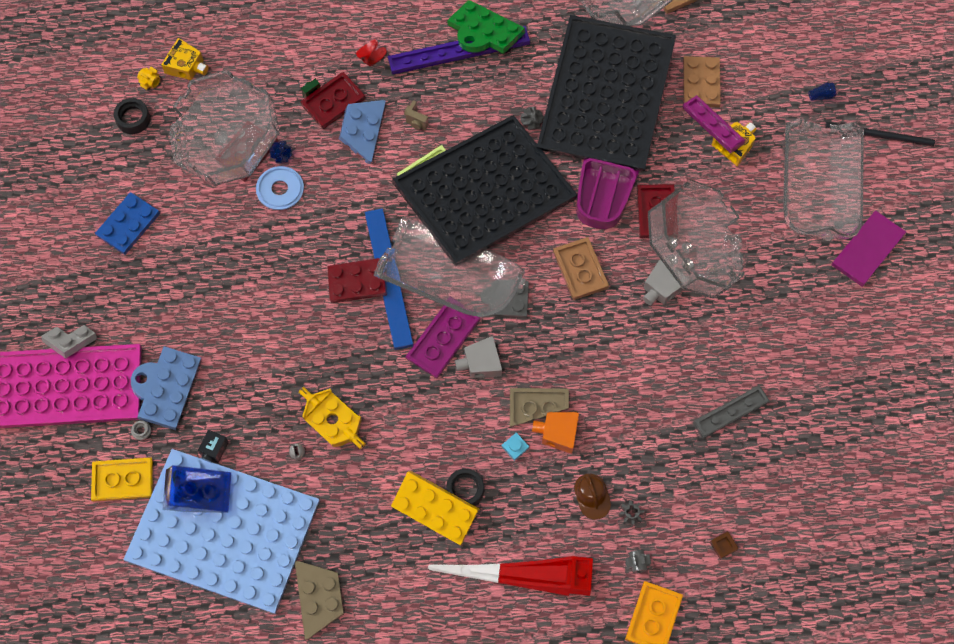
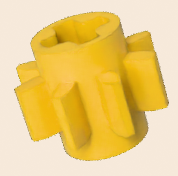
M153 67L141 69L137 76L140 86L146 90L148 88H156L160 82L158 71Z

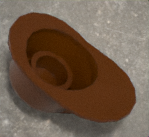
M591 473L580 476L575 482L574 491L581 512L589 519H602L609 513L611 507L610 497L603 479Z

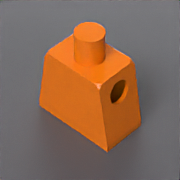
M548 412L545 422L533 421L532 432L543 434L542 444L572 454L579 413Z

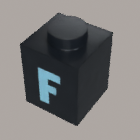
M208 430L198 449L199 454L202 456L201 459L210 463L213 461L219 463L229 443L227 438Z

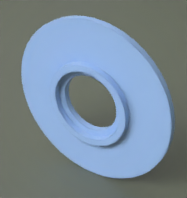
M284 166L268 169L259 177L256 184V194L259 201L264 206L274 210H284L294 206L301 199L304 191L301 176L295 170ZM277 181H283L288 185V190L282 195H276L272 192L273 184Z

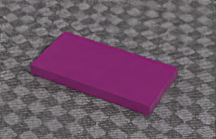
M875 210L831 265L863 287L905 235L906 231Z
M449 298L405 358L438 379L481 318Z

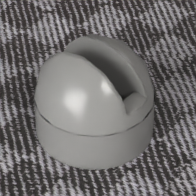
M293 444L289 449V454L292 459L301 460L305 456V449L301 444ZM295 447H298L299 455L297 456L295 454Z

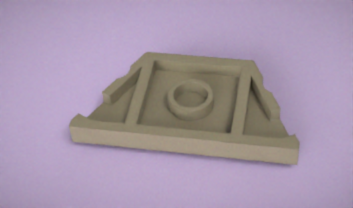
M295 561L305 640H310L316 633L325 629L334 620L344 615L339 575L337 572Z

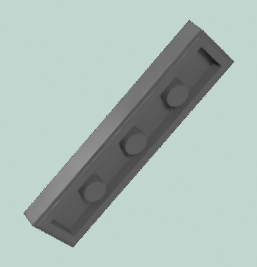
M760 385L694 420L693 424L704 439L763 407L770 400Z

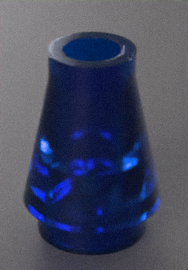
M826 82L808 91L810 101L833 99V97L837 96L833 82Z

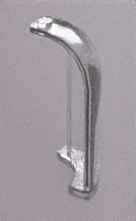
M803 118L786 123L783 211L786 223L794 232L816 240L838 241L856 236L861 229L863 219L864 129L856 123L830 125V128H821L820 124L811 123Z
M406 216L401 218L392 239L395 242L393 247L387 248L380 257L373 275L459 312L477 317L494 315L507 307L517 290H522L526 279L523 278L525 270L522 267L489 250H484L455 267L424 224Z

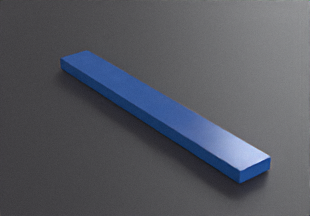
M383 208L365 212L374 258H383L385 263L387 295L383 296L394 350L413 347Z

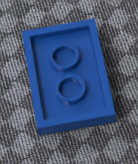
M130 192L95 232V235L126 255L160 215V212Z

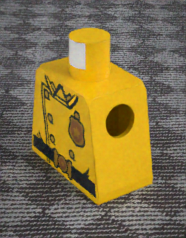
M179 38L161 64L165 74L192 80L196 73L206 75L208 71V65L203 64L204 60L201 52Z
M738 122L730 125L745 139V144L734 152L730 153L715 138H713L711 144L736 166L742 162L756 139L753 135L756 127L750 122L745 127Z

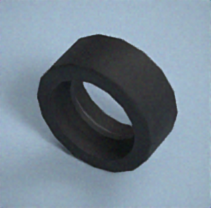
M137 98L124 99L114 109L113 116L115 122L124 133H140L150 123V114L146 104ZM139 109L142 111V117L135 123L127 124L121 119L127 110Z
M463 468L456 470L447 480L446 490L455 495L453 490L455 482L463 477L471 478L477 485V492L475 496L465 501L476 506L484 495L482 477L472 469Z

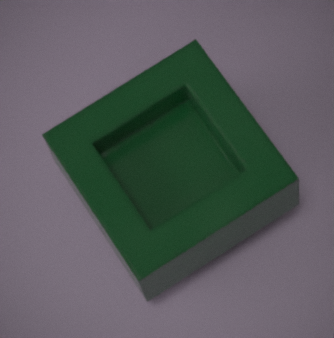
M316 78L311 82L305 83L301 88L303 98H306L320 88V83Z

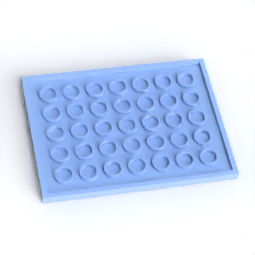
M172 449L123 560L276 614L320 499Z

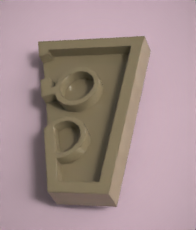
M510 388V428L546 417L548 412H562L569 409V389Z

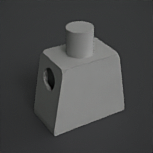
M661 258L645 281L644 289L647 291V294L643 297V300L648 305H652L656 300L664 305L685 290L689 280Z
M493 336L465 347V358L455 360L457 372L468 369L471 379L502 376V368Z

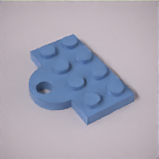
M164 346L158 363H144L137 367L131 376V388L133 393L143 400L138 419L176 430L201 357ZM144 375L147 381L142 384L138 383L136 377Z

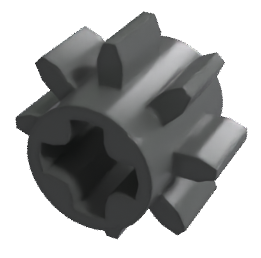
M536 106L523 109L524 113L521 114V123L524 126H528V130L540 127V123L543 121L542 112L536 110Z
M629 500L627 506L621 505V509L624 512H620L619 517L624 518L623 524L628 522L633 527L635 521L642 522V518L639 515H643L644 510L639 509L640 503L632 504V501ZM629 510L635 513L634 517H631V514L628 513Z
M644 550L629 552V557L625 560L627 569H632L633 574L648 571L647 566H651L650 554L645 555Z

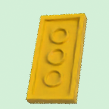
M411 470L407 472L391 505L396 510L459 545L463 543L480 510Z

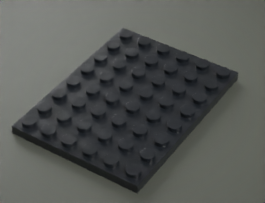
M570 15L537 148L547 152L581 159L592 158L645 171L676 35Z
M514 115L392 179L394 186L455 267L577 198V193L544 152L537 148L536 142Z

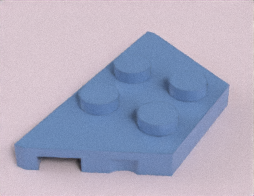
M384 100L348 104L345 110L339 140L348 145L355 154L359 153L367 164L372 162L386 102Z

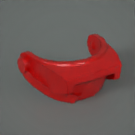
M373 39L362 46L356 52V55L368 66H373L385 57L387 50L384 47L375 50L378 47V41Z

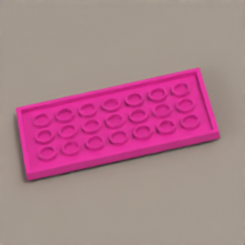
M140 344L83 347L66 359L53 349L0 352V428L140 420L138 419L140 399L132 391L131 376L134 370L141 365L142 346ZM141 375L136 377L138 383H141Z

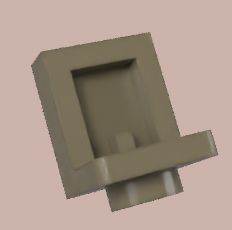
M413 100L404 112L406 123L411 124L417 130L422 129L426 131L429 126L428 116L416 112L417 102Z

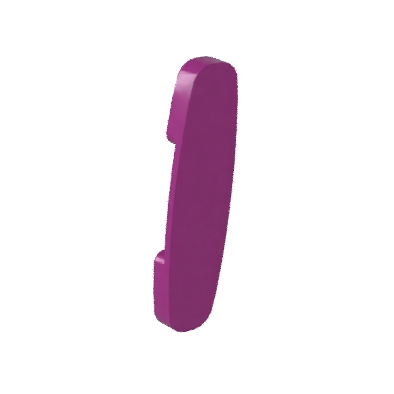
M592 158L584 159L577 195L576 214L578 219L583 224L597 229H609L617 225L626 209L640 170Z

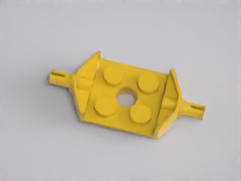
M305 387L299 390V394L307 401L302 415L303 419L333 447L343 446L349 442H353L359 449L365 446L366 443L357 435L362 420L361 416L356 415L332 393L331 389L311 394ZM329 416H337L338 421L335 424H329L327 422Z

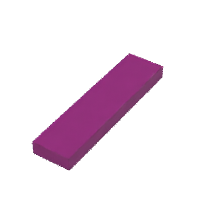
M697 95L683 104V109L730 153L745 144V139Z

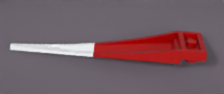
M569 556L503 564L428 565V569L432 571L569 596V594L590 596L593 558Z

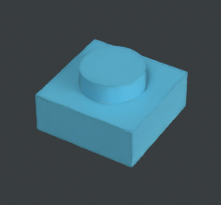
M517 433L501 445L514 461L529 449L527 443Z

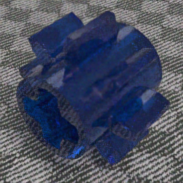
M286 141L273 142L274 145L269 148L270 158L276 159L275 163L288 162V159L292 156V146L286 145Z

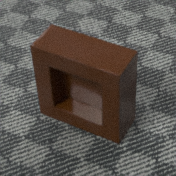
M728 531L710 541L720 560L739 549Z

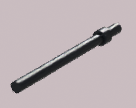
M826 121L825 129L836 130L843 134L848 132L933 147L935 145V139L851 126L844 122L839 124Z

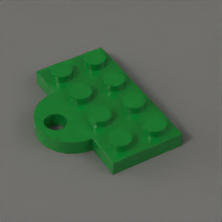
M468 0L447 20L448 26L458 30L459 46L468 52H480L491 47L504 54L525 34V28L471 0Z

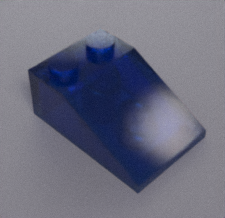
M172 465L166 469L162 510L228 513L231 472Z

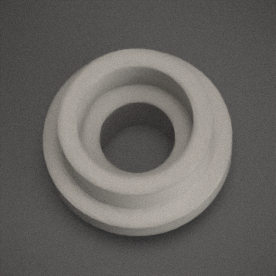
M137 421L131 428V434L137 440H145L151 434V426L146 421ZM144 428V433L139 434V429Z

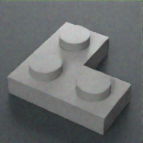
M83 325L70 334L55 327L42 335L41 338L43 343L66 359L96 340L97 336L95 332Z

